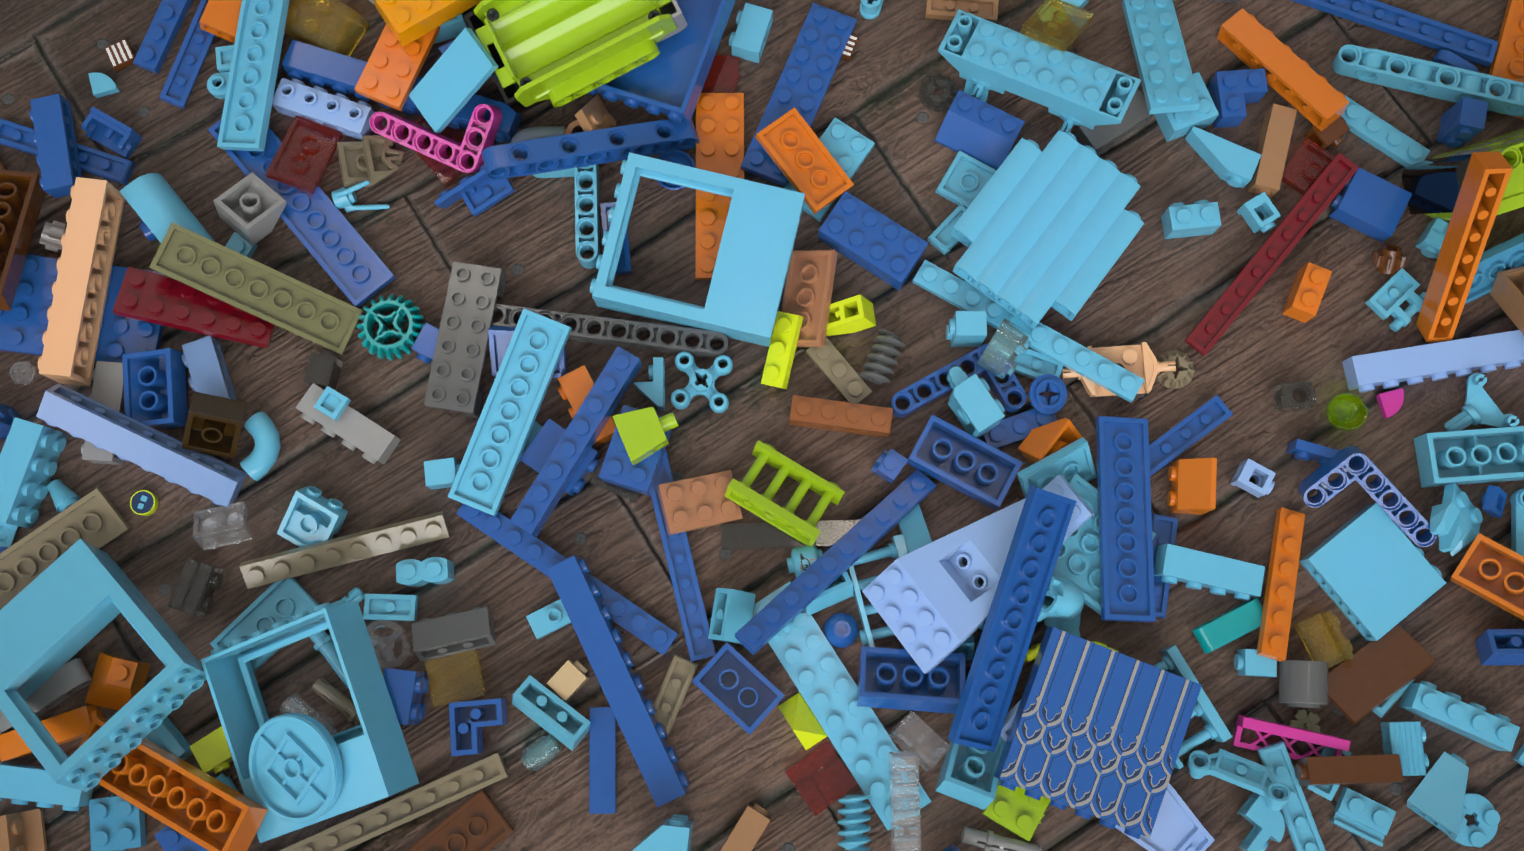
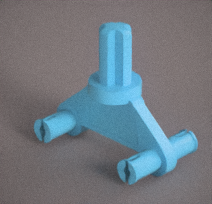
M1473 373L1466 379V398L1464 406L1461 408L1462 412L1444 424V428L1449 432L1461 431L1471 424L1475 426L1484 424L1497 428L1515 427L1519 424V419L1512 414L1503 415L1482 388L1487 382V377L1485 378V375L1480 373Z

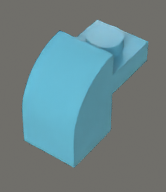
M1252 792L1237 812L1254 826L1239 845V848L1243 851H1265L1269 844L1267 842L1268 839L1281 842L1285 831V822L1280 810H1271L1262 795Z

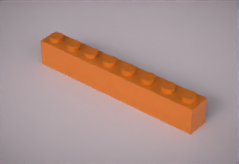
M1500 151L1472 152L1416 322L1426 342H1445L1453 339L1513 169Z

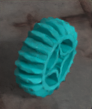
M389 294L388 300L383 295H380L379 303L371 300L373 306L370 309L367 306L363 308L367 312L366 315H358L359 319L363 321V323L357 324V328L362 331L358 334V338L364 340L362 346L369 348L368 352L372 355L377 353L379 359H383L386 356L388 360H393L394 355L402 359V352L404 351L411 355L412 352L409 348L414 345L420 334L419 331L424 327L421 324L424 321V317L419 314L420 309L417 306L413 307L414 303L410 299L405 301L402 295H399L396 299L393 294ZM397 310V311H393V313L390 314V315H388V316H383V315H382L383 313H385V312H387V311ZM408 316L409 328L407 333L403 331V325L406 322L404 319ZM377 321L379 323V330L376 333L378 336L375 338L374 325ZM384 322L389 325L392 324L399 332L390 330ZM392 339H401L397 343L385 345V343H389Z

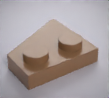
M599 95L594 96L575 114L584 132L616 127L614 117L608 113Z

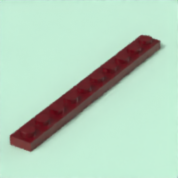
M1340 152L1335 155L1184 340L1185 343L1202 356H1205L1358 170V166Z

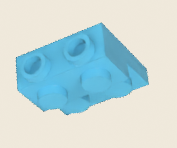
M313 486L304 487L296 490L277 534L298 547L332 539L333 535L339 533L348 511L342 508L343 503L332 498L328 500L321 496L322 491Z

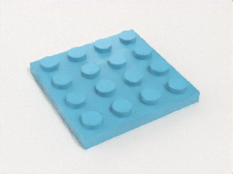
M1075 473L1071 476L1068 483L1094 512V515L1062 544L1052 576L1073 581L1081 589L1085 597L1084 603L1101 615L1098 490ZM1152 531V540H1153V538H1154L1155 535H1156V533H1154L1153 531Z

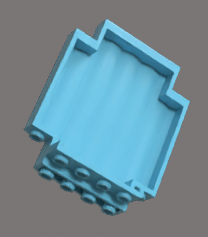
M1061 130L1056 133L1043 151L1039 149V145L1033 140L1021 138L953 226L950 233L952 237L968 247L952 272L1033 330L1050 307L1072 321L1144 225L1138 213L1132 210H1125L1128 203L1141 187L1137 179L1130 174L1121 173L1114 162L1099 158L1097 152L1092 147L1079 144L1072 133Z

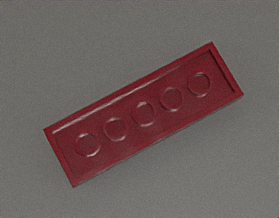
M132 267L127 268L113 308L114 315L266 349L269 348L275 328L274 324L166 275Z

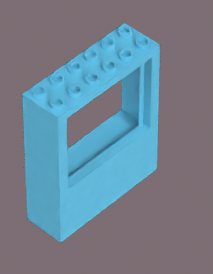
M629 152L628 159L623 160L620 174L623 175L621 184L617 183L614 198H617L616 206L611 207L608 221L611 222L609 231L605 230L602 245L605 246L603 255L599 254L597 258L596 269H599L597 279L593 278L590 286V293H593L592 298L597 307L686 328L721 332L728 338L769 347L800 222L805 194ZM640 176L731 197L705 307L613 285Z
M81 538L0 610V710L57 784L85 792L97 786L100 779L108 771L117 767L125 755L138 747L142 739L152 730L158 728L163 720L172 711L178 709L193 691L202 687L206 680L201 663L111 556ZM122 613L165 665V668L68 758L25 700L116 616Z
M346 599L331 604L328 602L318 605L310 613L306 611L292 616L293 620H284L271 625L272 628L268 632L267 629H262L251 633V637L248 640L244 637L232 641L228 649L226 646L210 651L211 656L201 659L244 795L264 807L265 805L259 799L251 781L249 751L256 732L269 720L253 672L251 660L329 628L361 725L332 735L339 749L343 766L341 791L332 808L324 815L305 823H292L282 820L268 810L257 831L260 843L387 798L419 783L358 601L347 603Z

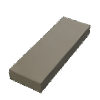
M674 655L654 702L656 709L654 716L658 723L661 722L664 725L667 737L671 732L698 667V664Z

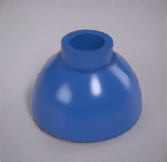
M838 612L826 620L824 635L832 646L846 648L857 640L859 626L853 616L848 613Z

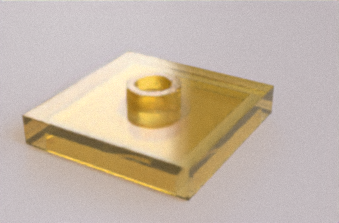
M477 649L425 661L427 676L430 678L429 687L433 707L486 696Z

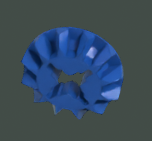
M1044 374L1036 377L1030 384V392L1027 395L1030 397V405L1037 412L1053 414L1061 410L1065 405L1067 389L1059 377L1052 374ZM1046 387L1049 392L1056 394L1048 397V401H1046V397L1039 396V393L1046 391Z

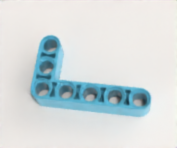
M599 164L533 174L536 178L574 177L576 255L583 267L587 269L595 268L598 255L601 254ZM590 181L593 183L589 188L581 187L584 182ZM587 204L593 205L592 210L588 212L582 211L583 206ZM590 227L594 229L590 235L582 234L585 228ZM586 251L594 252L593 257L590 259L582 258Z

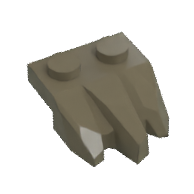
M380 135L363 136L362 142H337V152L344 187H351L366 180H369L370 184L365 187L374 185L399 169L397 165L401 164L404 152L390 149L393 145V140Z

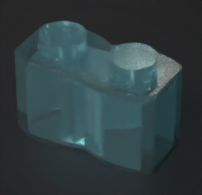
M1004 318L976 364L1001 379L1006 374L1011 376L1018 365L1015 361L1019 353L1024 355L1031 344L1027 340L1030 333Z

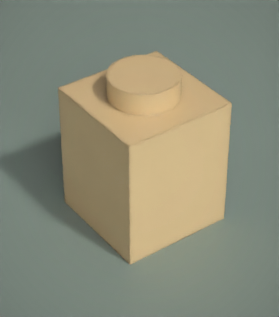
M568 660L547 684L562 699L569 701L589 680L590 677L585 674L588 669L578 660L575 663L572 660Z

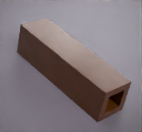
M1399 754L1325 756L1296 759L1295 776L1299 780L1300 786L1379 784L1404 781Z

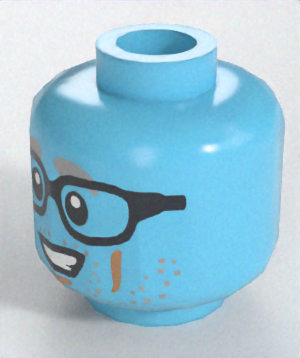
M815 545L793 548L791 558H786L789 573H794L797 578L823 555L822 550H817Z

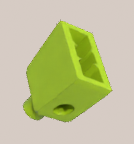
M654 407L612 416L633 465L638 464L668 445L669 442L664 432L678 427L673 412L658 418Z

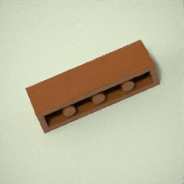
M793 395L789 425L888 438L893 408Z

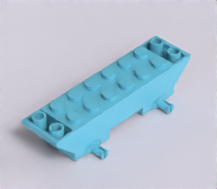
M960 9L957 11L938 49V52L960 72L959 77L975 85L970 94L971 96L980 99L984 89L993 90L1001 94L1008 91L1048 107L1049 113L1059 116L1064 121L1060 129L1065 132V129L1067 132H1070L1073 125H1082L1093 130L1097 125L1121 124L1141 82V79Z

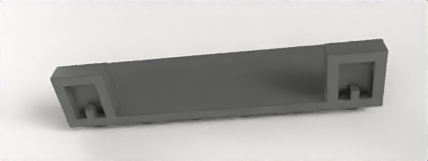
M453 262L424 401L425 406L463 412L473 418L480 417L484 394L479 391L489 341L488 329L492 326L497 299L503 300L507 275L502 269Z

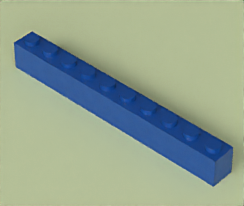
M292 40L282 62L288 77L300 81L304 80L321 88L327 87L342 95L347 93L364 102L370 100L384 108H391L362 96L354 90L367 64L366 61ZM417 77L410 93L422 80V78ZM474 94L447 125L453 129L463 128L467 130L476 106L480 104L495 105L502 112V121L495 141L510 143L511 139L516 135L522 117L519 107ZM408 96L401 111L407 115L416 114L423 116ZM486 110L484 113V118L487 122L491 119V112L489 110Z
M574 555L547 568V572L657 808L686 794L689 790L688 785H690L688 776L684 770L680 771L676 763L679 759L674 747H669L665 739L667 737L666 729L661 722H657L654 716L656 709L652 700L645 697L643 680L639 675L636 676L632 669L634 662L630 653L623 650L621 633L617 628H613L609 620L612 619L611 612L606 604L602 605L600 601L601 591L595 581L592 582L588 575L590 568L585 558L581 559L579 555Z

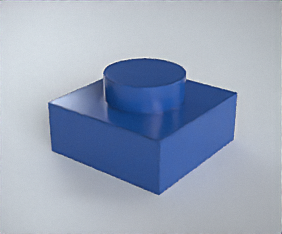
M1488 485L1487 492L1483 494L1481 499L1482 509L1491 517L1502 518L1507 494L1499 486Z

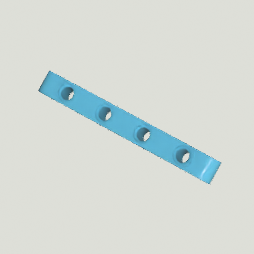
M1349 44L1341 47L1332 61V69L1339 75L1457 103L1463 97L1488 102L1487 110L1524 117L1523 82ZM1342 58H1346V59H1348L1350 62H1346V61H1344ZM1440 80L1445 81L1447 85L1443 84Z

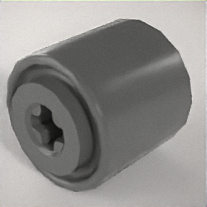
M1278 661L1279 703H1287V707L1321 708L1320 705H1328V662Z

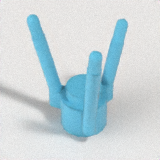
M369 180L351 187H342L332 191L335 206L338 209L345 208L347 213L355 210L390 208L389 204L354 205V202H357L355 191L369 185Z

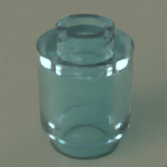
M551 734L547 736L542 735L522 750L523 756L521 760L528 770L533 768L537 772L557 757V753L561 751V748Z

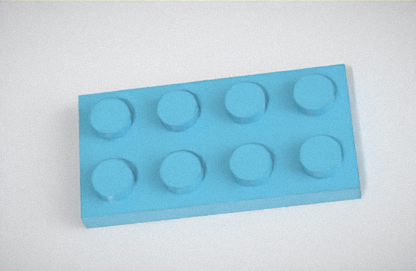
M836 117L820 137V141L850 180L875 145L873 141ZM790 182L784 187V189L796 191ZM837 199L816 214L811 211L805 201L802 210L821 222Z

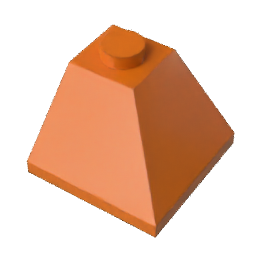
M1063 418L1032 429L1018 447V450L1033 465L1082 438V436L1069 419Z
M100 652L85 703L119 711L144 688L150 663Z

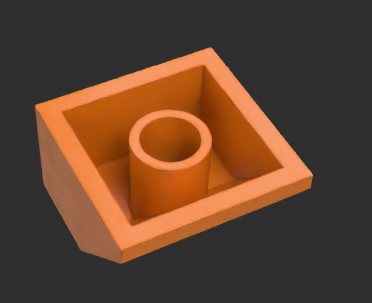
M1217 458L1179 459L1172 463L1168 470L1171 491L1167 495V504L1170 506V513L1202 515L1216 508Z

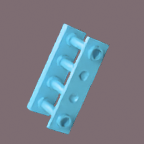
M903 534L893 536L891 538L892 543L888 544V547L866 552L847 569L849 577L853 582V593L863 630L859 631L863 646L875 647L874 640L895 634L889 626L870 630L867 615L878 612L872 604H863L860 591L864 590L878 576L857 581L854 566L890 556L892 559H897L908 554Z
M1176 645L1167 646L1160 651L1163 655L1162 661L1154 665L1155 667L1165 671H1173L1175 675L1199 684ZM1202 687L1191 718L1195 715L1197 717L1200 716L1205 723L1204 729L1182 742L1178 757L1208 739L1225 742L1232 738V735ZM1177 757L1174 768L1181 769L1184 766Z

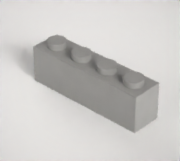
M97 361L96 368L92 373L94 383L89 398L125 415L123 364L119 362ZM86 440L82 443V460L98 464L123 465L124 460L118 458L117 455L107 450L96 448Z
M313 383L296 406L298 410L303 412L300 417L312 425L317 421L323 425L321 431L332 438L337 434L343 438L341 444L352 451L357 447L364 452L362 457L372 464H375L376 461L385 464L401 439L350 406H347L338 421L315 409L314 405L324 390Z

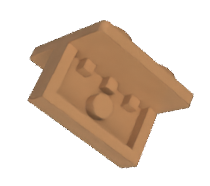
M39 808L0 816V851H48L43 809Z

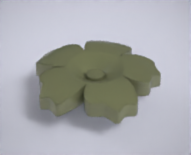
M1305 709L1297 710L1296 714H1294L1296 720L1289 721V726L1321 733L1320 726L1315 725L1321 720L1318 714L1306 713Z

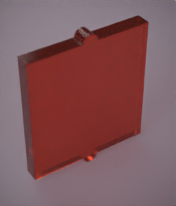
M715 55L701 92L736 93L737 80L740 79L738 74L740 57Z

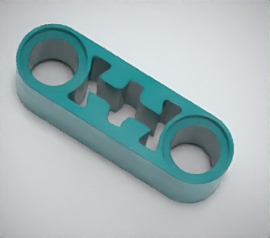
M1255 597L1194 628L1192 632L1204 654L1212 652L1260 627L1263 606L1258 597Z

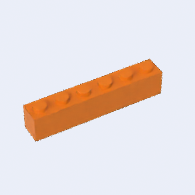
M1242 8L1221 25L1217 39L1250 69L1265 68L1267 84L1321 132L1344 114L1349 104L1345 95L1334 89L1325 77L1318 75L1305 60H1301L1294 54L1288 45L1278 40L1271 30L1263 27L1254 15L1247 13Z

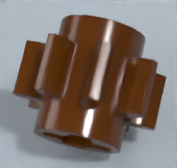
M1386 244L1382 246V249L1379 248V251H1374L1372 263H1376L1375 267H1377V271L1380 273L1395 274L1397 270L1399 271L1400 268H1404L1407 256L1403 255V252H1401L1402 248L1399 246Z

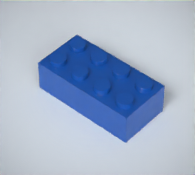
M847 191L844 192L818 232V240L899 291L926 252L928 242Z
M934 415L930 417L907 461V464L919 469L994 511L1000 507L1023 463Z
M861 646L858 668L857 706L956 714L965 686V654L951 653L929 673L924 674L906 649Z

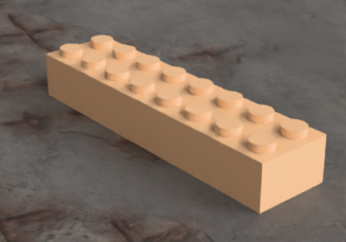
M76 177L75 185L72 186L70 193L72 198L71 207L66 213V233L61 238L63 249L61 257L57 260L58 275L57 280L52 286L53 301L52 306L47 311L49 322L42 338L44 348L42 355L38 359L39 374L58 383L90 387L125 198L106 180Z

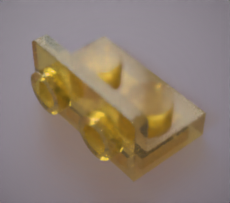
M1331 611L1319 612L1294 624L1312 661L1328 662V668L1342 661L1354 658L1352 653L1353 647L1350 641L1343 636L1340 630V621Z

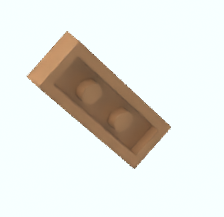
M926 0L925 18L953 21L957 11L960 9L996 23L999 0Z

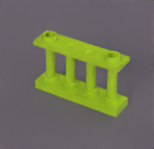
M758 440L752 452V455L757 457L742 481L732 479L724 496L806 546H813L821 532L816 527L818 521L830 502L836 505L839 504L845 491L841 490L836 483L826 481L779 453L772 445ZM765 463L779 471L764 494H759L752 490L750 486ZM789 476L799 482L800 485L786 507H780L772 499L785 478ZM808 489L822 497L808 520L804 521L795 516L794 512Z

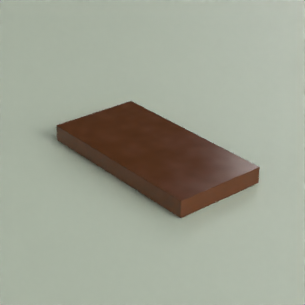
M1397 624L1378 641L1369 642L1328 673L1329 700L1353 724H1356L1434 665L1436 660Z
M481 789L407 851H490L515 829L486 791Z

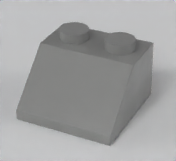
M253 172L213 200L219 218L252 246L272 232L287 204L281 196Z

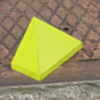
M800 692L778 706L805 750H808L827 737V734Z

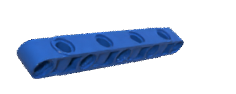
M669 119L491 146L484 149L481 155L488 178L496 180L627 160L629 152L643 156H654L670 150H688L695 147L696 142L697 144L699 143V138L692 119L690 122L686 120L676 122Z

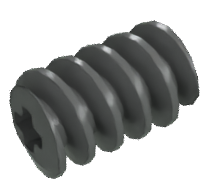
M879 329V335L874 339L875 344L870 348L872 353L867 355L866 359L868 362L863 364L862 368L865 371L859 373L861 378L874 384L890 383L885 374L894 373L889 365L898 364L893 359V356L901 357L902 353L897 350V347L905 348L906 345L896 334Z

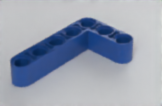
M985 344L897 392L891 400L890 408H893L892 414L894 416L903 418L952 392L953 389L950 385H941L939 377L947 376L952 367H960L962 364H968L972 368V373L966 374L968 378L974 374L978 377L981 375L984 377L994 396L1008 413L1017 412L1025 404L1026 394L999 348L994 344ZM982 353H990L994 358L993 362L984 361ZM995 374H1003L1006 378V383H998L995 380ZM921 387L926 388L930 396L927 398L920 397L917 389ZM1010 394L1015 395L1019 400V404H1010L1007 396ZM903 399L908 403V408L900 410L896 407L895 402Z
M1357 446L1343 448L1299 484L1298 492L1306 505L1317 508L1324 505L1356 480L1416 545L1428 547L1436 541L1437 535L1430 533L1429 522ZM1360 456L1357 463L1349 464L1352 457ZM1332 473H1339L1335 480H1328ZM1376 474V478L1373 481L1366 482L1368 476ZM1318 489L1316 495L1311 497L1307 496L1310 490ZM1393 493L1390 499L1382 500L1385 494ZM1409 510V514L1406 517L1399 518L1402 512ZM1426 528L1423 534L1416 535L1420 529Z

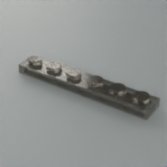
M861 519L818 521L816 527L821 532L814 545L816 547H832ZM770 523L721 524L722 550L775 549L806 546Z

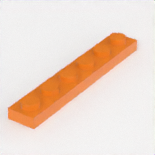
M1283 507L1277 509L1256 654L1280 662L1286 660L1305 520V514Z

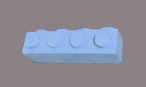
M281 78L272 102V106L278 113L361 141L363 136L371 134L372 129L369 121L374 111L368 103L350 101L348 97L336 93V95L329 94L325 89L318 86L313 88L305 86L302 81L294 78L291 81Z

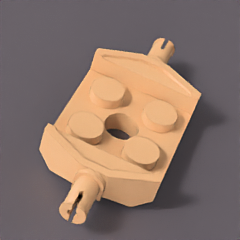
M1142 342L1141 345L1087 347L1145 379L1137 394L1150 393L1156 376L1160 372L1176 371V366H1174L1176 364L1175 360L1157 361L1146 342ZM1062 368V379L1078 377V380H1081L1090 397L1116 396V394L1068 368Z

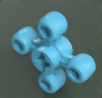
M682 351L678 353L675 358V365L677 369L688 374L689 383L685 388L677 389L672 393V405L676 409L682 410L690 405V401L694 396L703 395L709 400L712 411L715 413L725 412L729 406V399L724 393L716 390L714 383L718 377L730 374L733 369L731 358L727 355H719L715 358L710 368L699 369L690 352ZM683 359L689 360L687 364H681ZM722 362L727 363V367L720 368L719 364ZM696 377L701 380L706 379L707 388L702 384L698 385ZM679 396L685 397L683 402L676 401ZM717 400L724 402L721 406L715 405Z

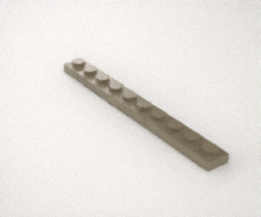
M500 752L495 753L279 851H345L507 778L509 774Z

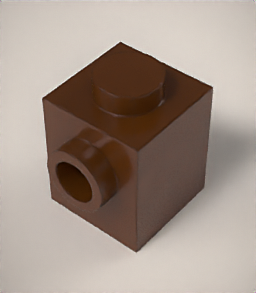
M1340 116L1322 132L1314 125L1304 135V138L1320 154L1329 146L1334 149L1345 140L1343 135L1350 128L1347 126L1345 119Z

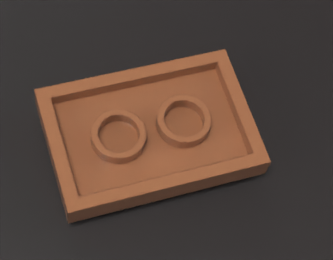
M731 470L657 486L668 535L743 519L740 505L724 496L728 485L733 479Z

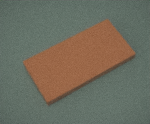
M835 250L792 251L781 312L803 317L797 347L824 348L838 255V252Z

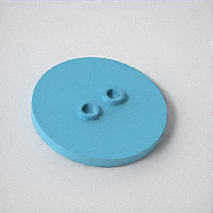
M285 713L271 718L256 732L249 751V772L255 792L265 807L282 820L292 823L309 822L328 812L340 794L343 781V766L340 752L328 730L320 722L308 715Z

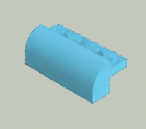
M158 173L145 174L136 178L119 191L160 243H162L172 222L214 241L162 175Z

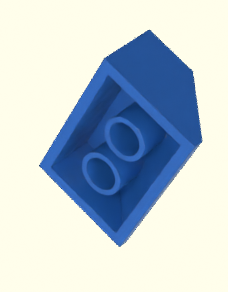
M959 90L946 114L935 142L957 153L960 150L997 170L1009 155L1025 121Z
M166 348L122 354L126 416L153 429L186 427L188 405L186 367L182 361V354L184 353Z

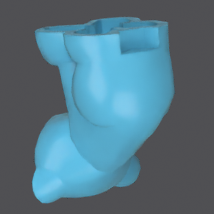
M1052 576L1037 622L1044 620L1046 627H1055L1080 637L1081 611L1085 599L1081 589L1071 580Z

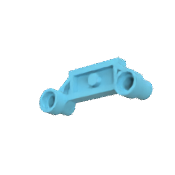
M1219 749L1218 753L1210 755L1204 751L1196 750L1189 756V774L1195 779L1212 775L1262 795L1267 801L1268 807L1274 811L1281 810L1290 798L1291 792L1289 787L1282 782H1276L1271 775V768L1223 749Z

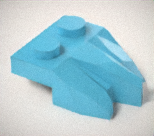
M1455 483L1445 485L1442 504L1432 506L1430 517V533L1433 535L1438 534L1439 550L1442 552L1450 551L1452 557L1477 537L1480 531V523L1483 521L1481 511L1474 507L1469 501L1467 494L1462 492Z

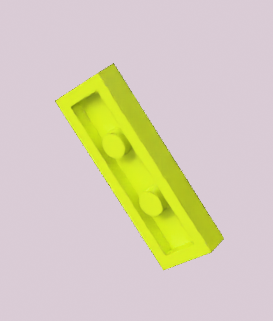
M777 312L761 384L787 390L802 326V316Z

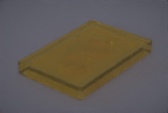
M1046 0L1022 25L1020 33L1065 52L1090 24L1094 13L1062 0Z

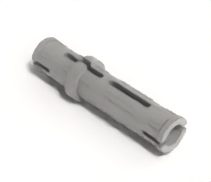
M964 826L961 834V843L981 847L984 851H1042V845L994 834V831L991 830L985 832Z

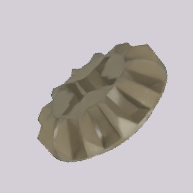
M1178 349L1166 351L1157 358V361L1175 360L1177 367L1183 371H1179L1175 378L1173 371L1160 372L1156 378L1167 388H1183L1192 381L1195 373L1194 361L1187 356V353H1182Z

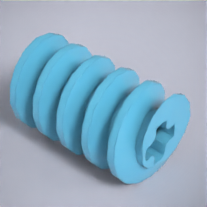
M847 794L845 797L838 799L839 803L845 805V808L838 810L839 814L845 816L844 819L838 821V824L845 826L844 830L838 831V835L845 837V840L838 842V846L853 851L871 850L870 847L863 845L871 841L869 836L863 834L871 830L869 825L863 823L871 819L869 814L863 812L871 808L870 804L863 802V800L871 798V795Z

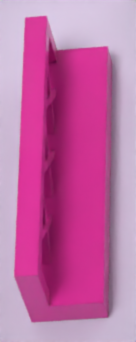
M1240 714L1237 716L1232 742L1233 746L1257 751L1259 748L1268 746L1264 739L1272 734L1278 735L1283 740L1286 748L1289 749L1290 759L1294 760L1308 757L1313 753L1316 757H1320L1317 751L1324 746L1335 748L1333 756H1342V750L1349 751L1350 741L1342 737ZM1242 729L1254 730L1258 738L1250 743L1240 741ZM1298 740L1304 741L1310 750L1299 755L1295 753L1291 745ZM1262 742L1264 746H1259L1256 744Z

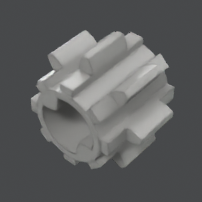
M53 220V224L46 222L39 243L46 245L45 249L54 252H58V249L62 250L61 238L66 233V224Z

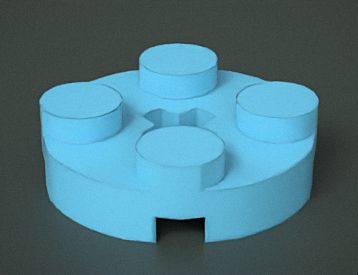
M1465 793L1459 835L1455 840L1450 836L1449 838L1464 846L1483 847L1495 836L1500 822V815L1483 796ZM1466 814L1474 815L1475 822L1473 825H1466L1467 820L1464 818Z

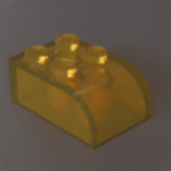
M289 0L284 33L303 43L350 57L369 24L355 10L338 0Z

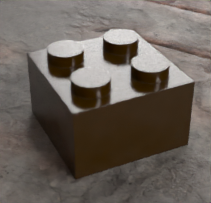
M194 391L182 448L235 458L247 402Z

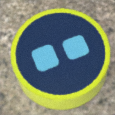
M147 490L137 491L130 500L132 511L142 516L153 514L159 504L157 496Z

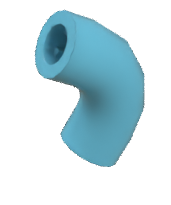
M264 411L251 416L244 425L253 437L255 446L250 455L240 462V465L256 481H259L277 462L281 449L280 434L273 421Z

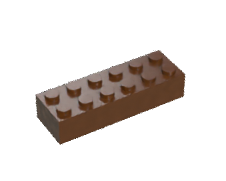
M0 170V310L11 311L46 193L41 188L38 173Z

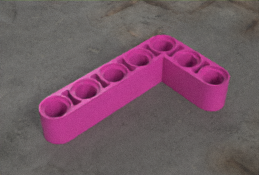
M480 104L476 106L462 144L390 112H375L370 117L369 124L371 129L381 136L462 172L476 173L484 165L481 155L482 151L491 147L494 143L502 121V112L495 105ZM486 110L491 112V119L488 122L484 118ZM384 118L387 119V127L385 129L382 125ZM405 127H407L409 130V136L407 138H405L403 134ZM478 133H481L483 138L480 145L476 142V135ZM427 136L430 138L431 141L429 148H427L425 145V139ZM448 146L452 148V156L450 158L446 154ZM469 156L474 158L472 168L468 165Z

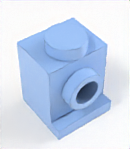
M1248 458L1240 462L1230 484L1259 498L1271 492L1275 485V482L1272 480L1276 473ZM1250 477L1255 478V484L1249 481Z

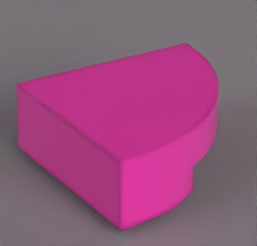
M1403 388L1376 395L1383 419L1393 416L1400 410L1404 401Z

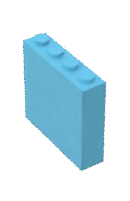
M1377 502L1365 506L1299 561L1366 641H1378L1446 584L1440 570L1424 558V552L1417 545L1412 544L1407 538V534L1393 522Z

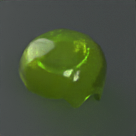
M1342 393L1335 395L1327 403L1326 416L1330 424L1336 429L1343 431L1355 430L1366 422L1368 407L1365 406L1359 396L1352 395L1351 393Z

